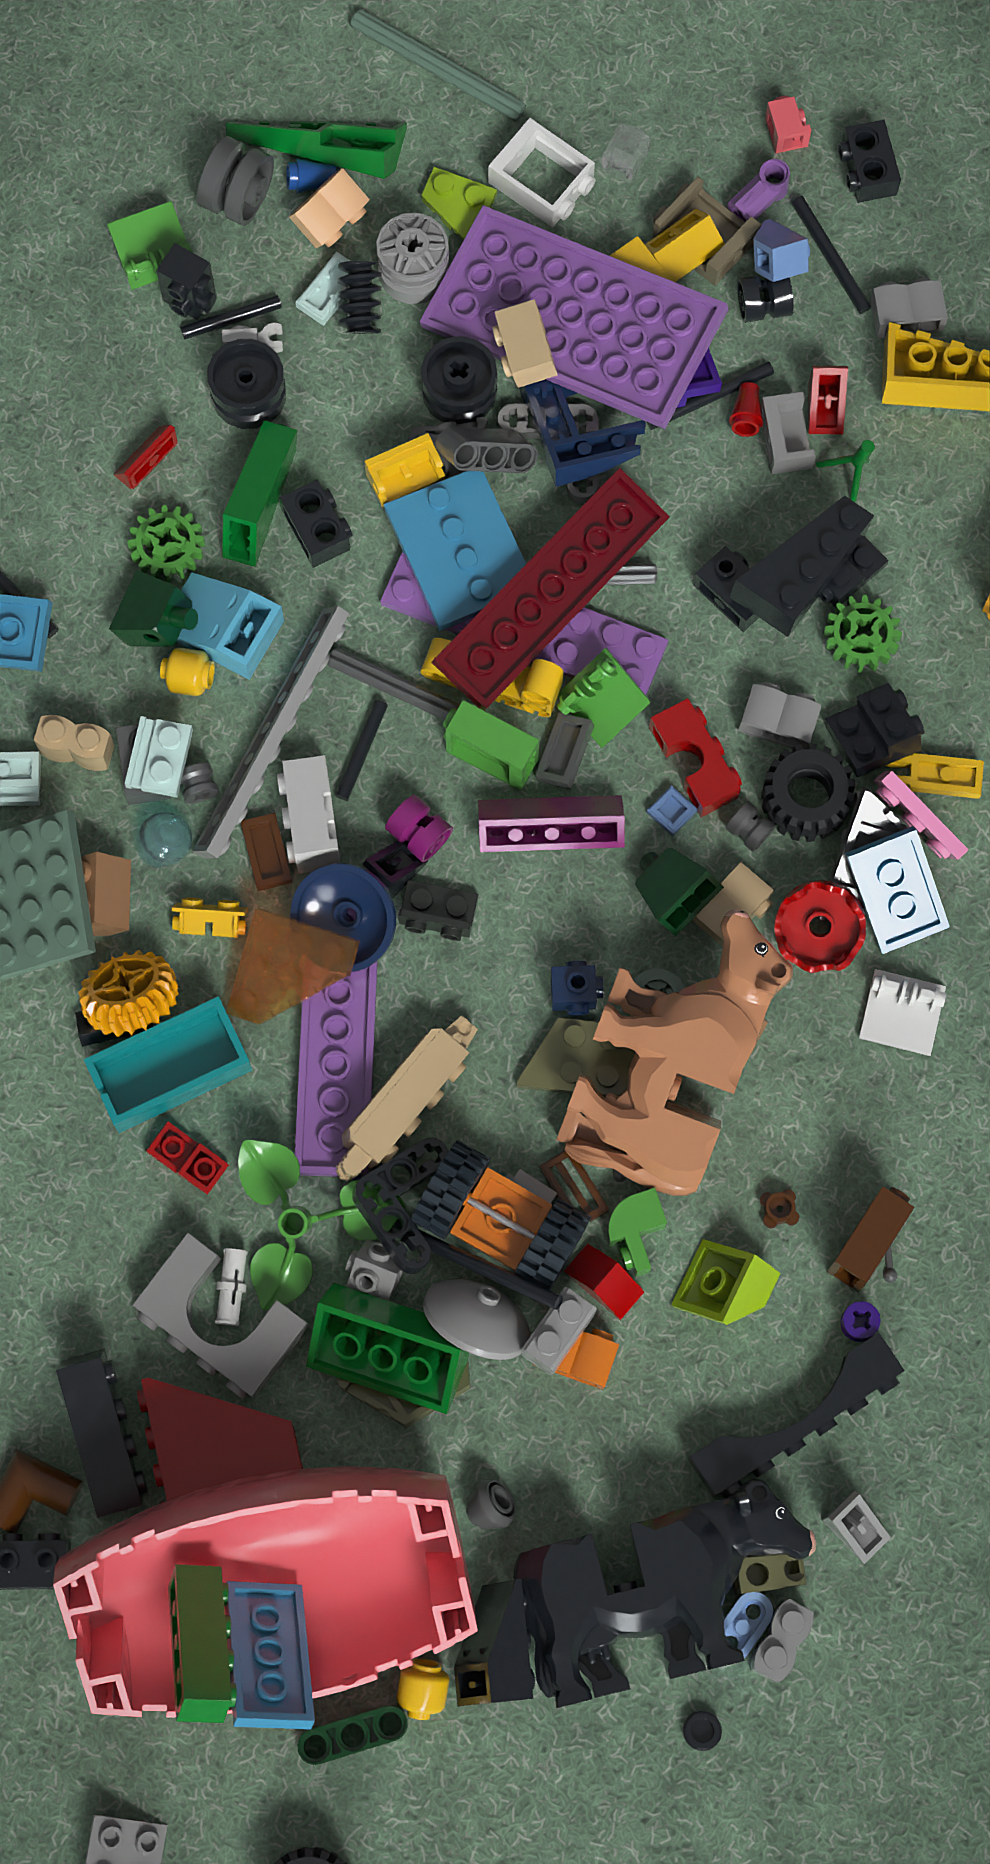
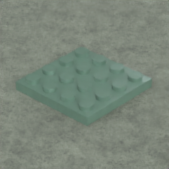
M65 810L0 831V981L96 952L75 814Z

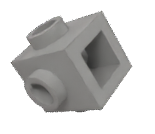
M366 1239L360 1251L354 1249L348 1259L345 1270L351 1273L346 1287L390 1301L399 1285L403 1272L396 1266L381 1242Z

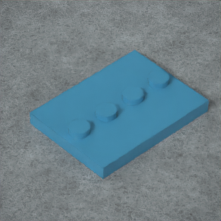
M466 471L384 504L387 518L439 631L475 617L526 565L484 472Z

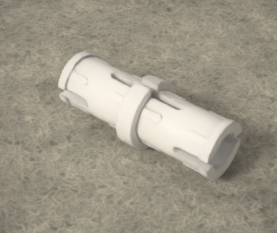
M225 1248L223 1250L221 1282H217L216 1290L220 1292L215 1324L239 1326L242 1293H246L247 1285L243 1284L248 1251Z

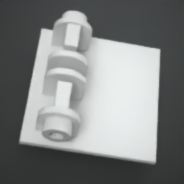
M875 969L859 1039L931 1056L941 1007L944 1006L946 999V986Z

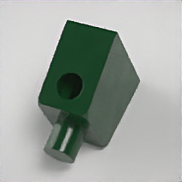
M136 570L109 630L129 646L171 647L176 643L182 629L193 630L196 627L198 614L195 609H191L192 601L176 586Z
M672 847L667 848L660 856L655 852L646 853L639 863L640 868L644 872L635 882V886L654 917L675 937L724 888L704 867Z

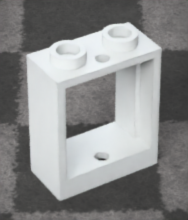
M529 118L488 166V183L553 228L560 219L566 220L575 207L574 202L581 194L586 196L594 186L596 181L594 178L595 163ZM534 148L576 176L553 205L511 177Z

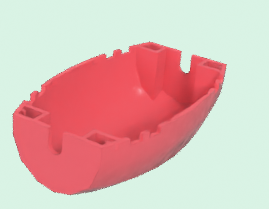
M341 1466L294 1469L245 1477L196 1490L148 1508L115 1524L61 1556L54 1570L53 1586L69 1640L76 1638L75 1660L88 1704L93 1714L142 1717V1711H166V1717H176L168 1585L175 1564L219 1566L222 1570L223 1583L236 1581L302 1585L313 1699L377 1680L378 1672L397 1665L400 1670L413 1665V1658L430 1650L437 1654L478 1631L469 1574L455 1507L446 1475L398 1468ZM229 1707L227 1714L232 1713V1707Z

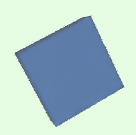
M671 785L647 809L646 813L673 837L697 812V808Z

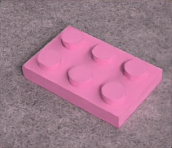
M883 771L873 781L879 787L875 793L889 807L897 805L904 813L900 817L901 820L908 827L913 826L918 833L923 832L929 838L925 844L940 859L943 857L944 859L959 860L969 850L893 771Z

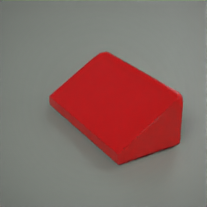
M171 424L159 426L114 473V476L129 489L134 490L178 444L175 427Z

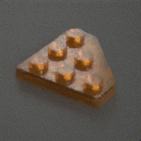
M261 908L255 909L226 1013L256 1024L266 1023L289 1008L295 1007L313 997L325 988L349 977L360 940Z

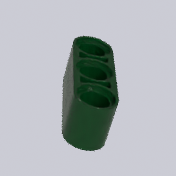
M384 1706L319 1726L302 1734L297 1744L298 1753L306 1763L318 1765L394 1742L402 1738L407 1732L408 1718L399 1707ZM387 1712H394L401 1718V1729L395 1735H387L380 1728V1719ZM351 1723L358 1724L364 1731V1739L356 1747L348 1746L343 1740V1730ZM313 1735L321 1736L326 1742V1752L320 1758L310 1757L305 1750L306 1741Z

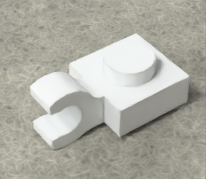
M270 323L261 332H257V328H249L247 326H234L231 329L222 330L223 345L237 339H255L266 343L276 353L283 351L282 341L270 340L272 335L282 334V325L279 323Z

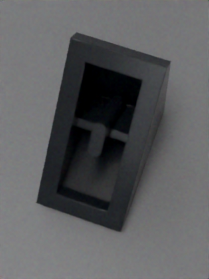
M397 840L365 859L362 864L363 868L373 873L382 881L392 899L407 885V881L411 880L428 862V860L421 862L407 849V841L399 842Z

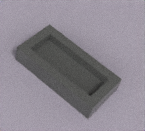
M558 713L535 774L538 781L571 790L594 729V724L591 720Z

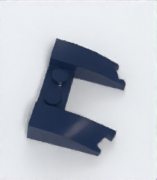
M546 379L519 387L524 404H528L545 448L546 463L555 487L602 473L640 455L641 446L635 445L637 435L645 434L646 423L644 420L579 435L565 398L577 394V392Z

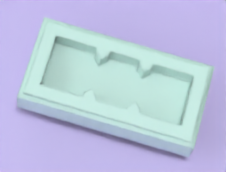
M338 252L333 255L296 301V308L323 326L344 301L338 297V292L348 289V287L338 283V278L348 275V273L338 269V264L350 260Z

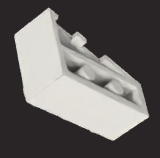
M325 755L282 761L284 773L277 774L280 795H287L288 807L282 808L284 829H291L292 841L286 842L289 864L296 863L298 873L315 871L329 864L340 863Z

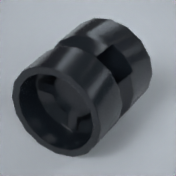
M758 275L738 278V303L744 323L764 320L766 314H769L772 318L793 315L794 303L790 277L775 282L767 278L762 280ZM760 292H764V302H761Z

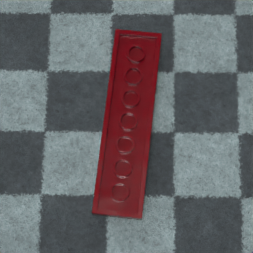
M619 468L431 663L479 709L485 711L670 516Z

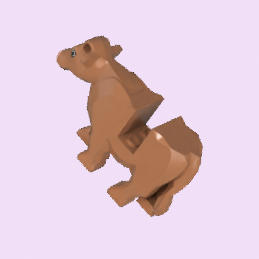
M732 909L724 915L721 921L720 929L724 937L719 974L715 978L702 980L682 989L680 992L668 994L660 990L640 987L633 980L629 969L619 968L607 1002L621 1005L623 1011L632 1016H622L613 1005L606 1003L593 1040L600 1042L610 1041L616 1047H627L635 1050L629 1067L627 1090L619 1096L608 1093L604 1097L596 1089L590 1076L582 1073L579 1075L556 1139L566 1143L565 1151L572 1159L580 1164L615 1169L625 1177L648 1189L655 1188L656 1191L668 1195L687 1196L697 1191L720 1133L721 1120L673 1103L682 1082V1076L676 1074L684 1075L734 1094L742 1070L757 1044L770 1002L793 978V966L758 931L749 914L744 910Z

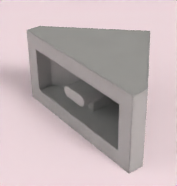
M856 1491L850 1493L822 1520L863 1564L891 1538L861 1495Z

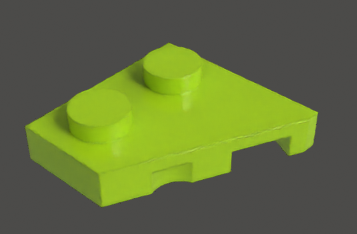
M434 167L421 197L422 202L432 212H436L441 217V221L450 230L453 229L464 241L482 206L492 208L497 196V189Z

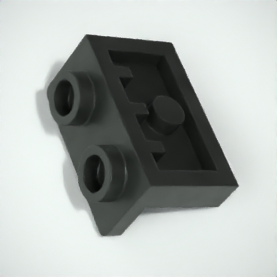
M408 880L402 908L399 910V924L405 925V930L417 934H424L426 929L440 932L442 938L452 941H460L462 937L470 938L478 894Z

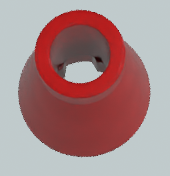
M746 382L739 386V393L729 418L732 431L739 436L750 437L756 435L764 423L759 396L760 388L755 383Z

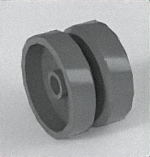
M229 136L222 138L214 147L203 169L197 192L198 206L216 214L224 210L225 218L246 226L255 217L269 190L274 170V158L256 148L247 152L244 143Z

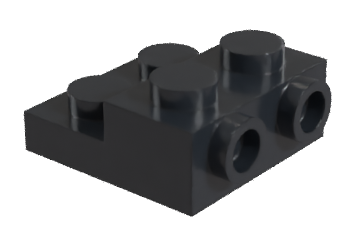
M864 536L818 598L826 604L830 602L834 607L838 603H844L887 566L889 560Z
M889 683L856 696L857 705L825 718V726L856 777L922 750L921 735L924 734L923 724L917 714L912 716L908 714L906 710L908 709V703L902 690L894 691Z

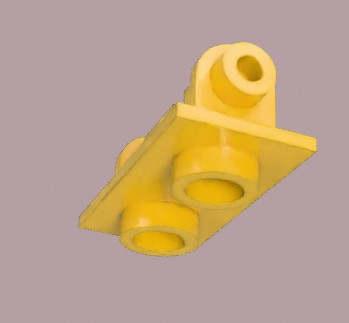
M185 897L182 898L181 903H175L172 907V911L180 912V916H173L172 930H179V934L206 935V922H212V936L238 938V935H245L246 920H240V916H245L248 912V907H239L240 902L235 900H218V905L203 904V899Z

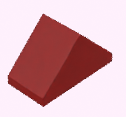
M812 366L808 382L809 434L843 435L848 366Z
M587 1244L564 1270L567 1276L620 1321L644 1294L641 1287L617 1261L590 1244Z

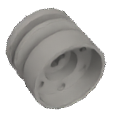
M403 213L390 219L381 228L377 238L378 271L382 273L379 281L385 292L395 300L407 304H421L433 298L449 268L448 236L442 225L432 217L420 213Z

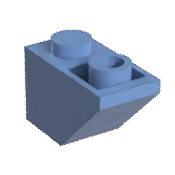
M771 219L765 220L754 237L755 272L773 282L809 272L808 258L810 256L808 239Z

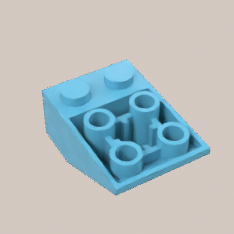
M192 572L181 592L192 601L191 609L197 611L198 622L193 630L182 629L176 642L188 649L206 652L210 660L250 680L284 622L282 606L251 590Z

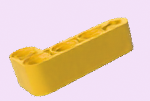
M433 638L420 672L430 680L457 688L431 663L451 641L443 638ZM536 659L531 667L527 666L495 701L500 703L501 700H504L505 705L532 714L536 711L539 712L538 716L550 717L563 684V669L550 661Z

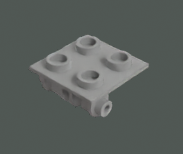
M101 1814L93 1815L84 1864H161L168 1825L114 1818L113 1816Z

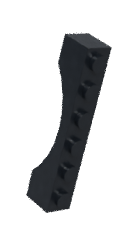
M877 1333L843 1357L839 1374L829 1393L818 1407L803 1420L784 1430L763 1436H720L691 1455L688 1460L711 1496L714 1498L721 1493L726 1498L742 1486L740 1480L753 1472L754 1476L758 1478L773 1468L775 1464L771 1459L783 1451L787 1457H790L805 1447L806 1443L803 1438L816 1431L820 1437L838 1425L834 1418L847 1410L849 1415L852 1416L867 1406L869 1402L865 1397L878 1390L882 1396L899 1385L900 1382L897 1376L905 1370L880 1333Z

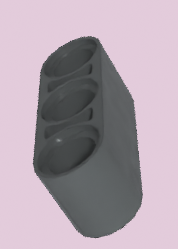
M453 426L444 429L436 440L437 451L452 465L462 471L525 473L532 469L538 459L537 449L519 433L509 429Z

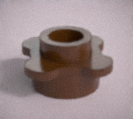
M785 1189L783 1192L774 1194L765 1192L760 1197V1204L764 1207L765 1212L763 1224L767 1228L773 1229L779 1224L794 1226L799 1221L800 1216L795 1211L794 1201L796 1200V1195L792 1190ZM782 1206L783 1211L777 1212L776 1207Z

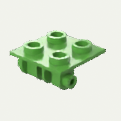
M172 201L107 224L131 290L158 281L156 270L174 243L192 252L190 244L186 242Z
M605 648L559 692L560 702L557 704V707L565 715L571 712L576 717L591 720L594 724L591 736L603 748L641 713L651 701L609 650Z

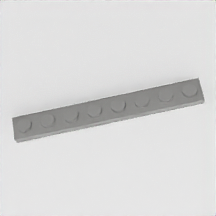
M341 607L324 608L320 613L192 851L204 859L218 858L229 848L231 843L230 835L235 825L241 823L248 811L246 805L250 797L261 788L264 782V771L268 764L277 758L281 750L279 743L284 734L289 732L295 725L297 720L296 712L300 704L305 702L311 695L314 687L312 682L315 676L325 668L330 658L328 654L333 643L341 638L345 631L346 625H344V622L349 613Z

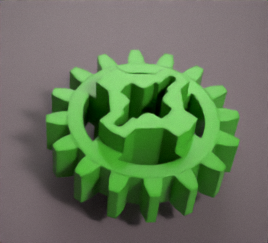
M162 505L161 513L157 514L152 508H149L150 517L145 519L142 516H138L137 521L140 527H130L129 530L131 537L134 538L127 541L129 550L133 551L130 554L133 564L139 563V570L143 573L151 570V576L158 578L160 574H164L167 582H171L172 574L177 573L183 579L185 578L184 569L186 567L192 571L196 570L193 559L202 560L204 557L200 549L205 546L204 536H200L202 533L200 523L193 524L194 517L192 513L182 517L181 507L179 506L174 509L173 513L168 512L166 505ZM181 528L188 534L190 542L186 541V537L180 536ZM144 545L147 546V549L153 550L152 559L145 553Z
M863 595L860 603H857L853 596H850L847 601V607L838 603L835 607L836 614L829 613L826 622L829 626H825L823 636L830 639L827 640L825 647L826 649L836 650L832 658L834 661L841 658L845 659V669H848L853 663L857 664L858 673H862L864 665H869L872 671H876L878 661L887 665L891 658L890 654H896L899 645L896 642L900 641L902 632L895 629L899 626L900 619H890L893 608L889 606L884 610L881 609L880 598L871 604L868 603L867 595ZM841 624L847 633L844 640L840 637L839 629ZM882 627L886 635L885 643L882 642L883 638L879 634ZM870 629L869 635H866L864 633L861 636L858 635L857 637H855L857 631L863 633L864 631H868Z

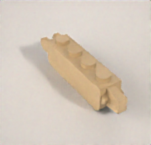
M460 1016L445 1030L442 1028L431 1029L427 1035H424L343 1132L342 1143L348 1151L336 1166L337 1170L335 1172H337L339 1179L352 1180L366 1166L372 1169L379 1162L384 1164L391 1160L399 1150L395 1143L401 1135L404 1134L408 1138L422 1122L417 1116L426 1106L431 1110L442 1098L444 1092L440 1088L447 1079L453 1083L467 1066L462 1061L470 1053L466 1049L478 1030L466 1018Z

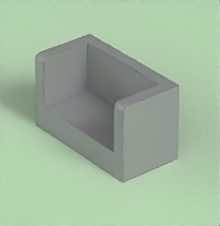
M803 392L762 398L763 431L771 474L813 469L816 456L815 451L809 448L802 411L805 400Z

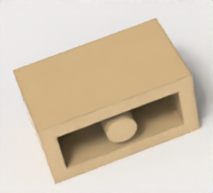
M535 299L495 311L498 325L492 326L498 347L504 345L506 356L501 357L506 377L513 376L519 388L557 376L550 345Z

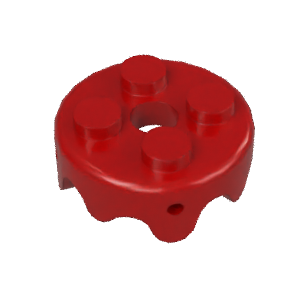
M826 880L805 882L787 893L779 904L774 925L777 946L781 955L787 961L794 963L809 973L825 970L841 971L851 964L864 944L866 937L864 910L855 895L838 883ZM816 916H824L829 919L831 927L826 933L817 934L811 930L809 926L810 921Z

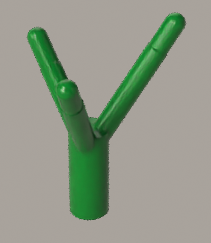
M864 440L853 455L818 461L816 467L823 468L852 463L855 466L850 499L855 502L857 500L864 463H869V457L875 450V445L870 440Z

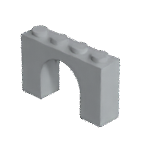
M187 1233L132 1305L140 1311L136 1318L153 1331L159 1325L170 1334L166 1339L167 1342L183 1354L188 1348L199 1356L195 1363L212 1376L219 1371L227 1377L229 1381L225 1386L239 1397L244 1399L248 1393L256 1398L310 1325L279 1301H276L256 1329L243 1341L229 1346H217L206 1342L193 1325L191 1316L192 1303L197 1291L222 1258Z

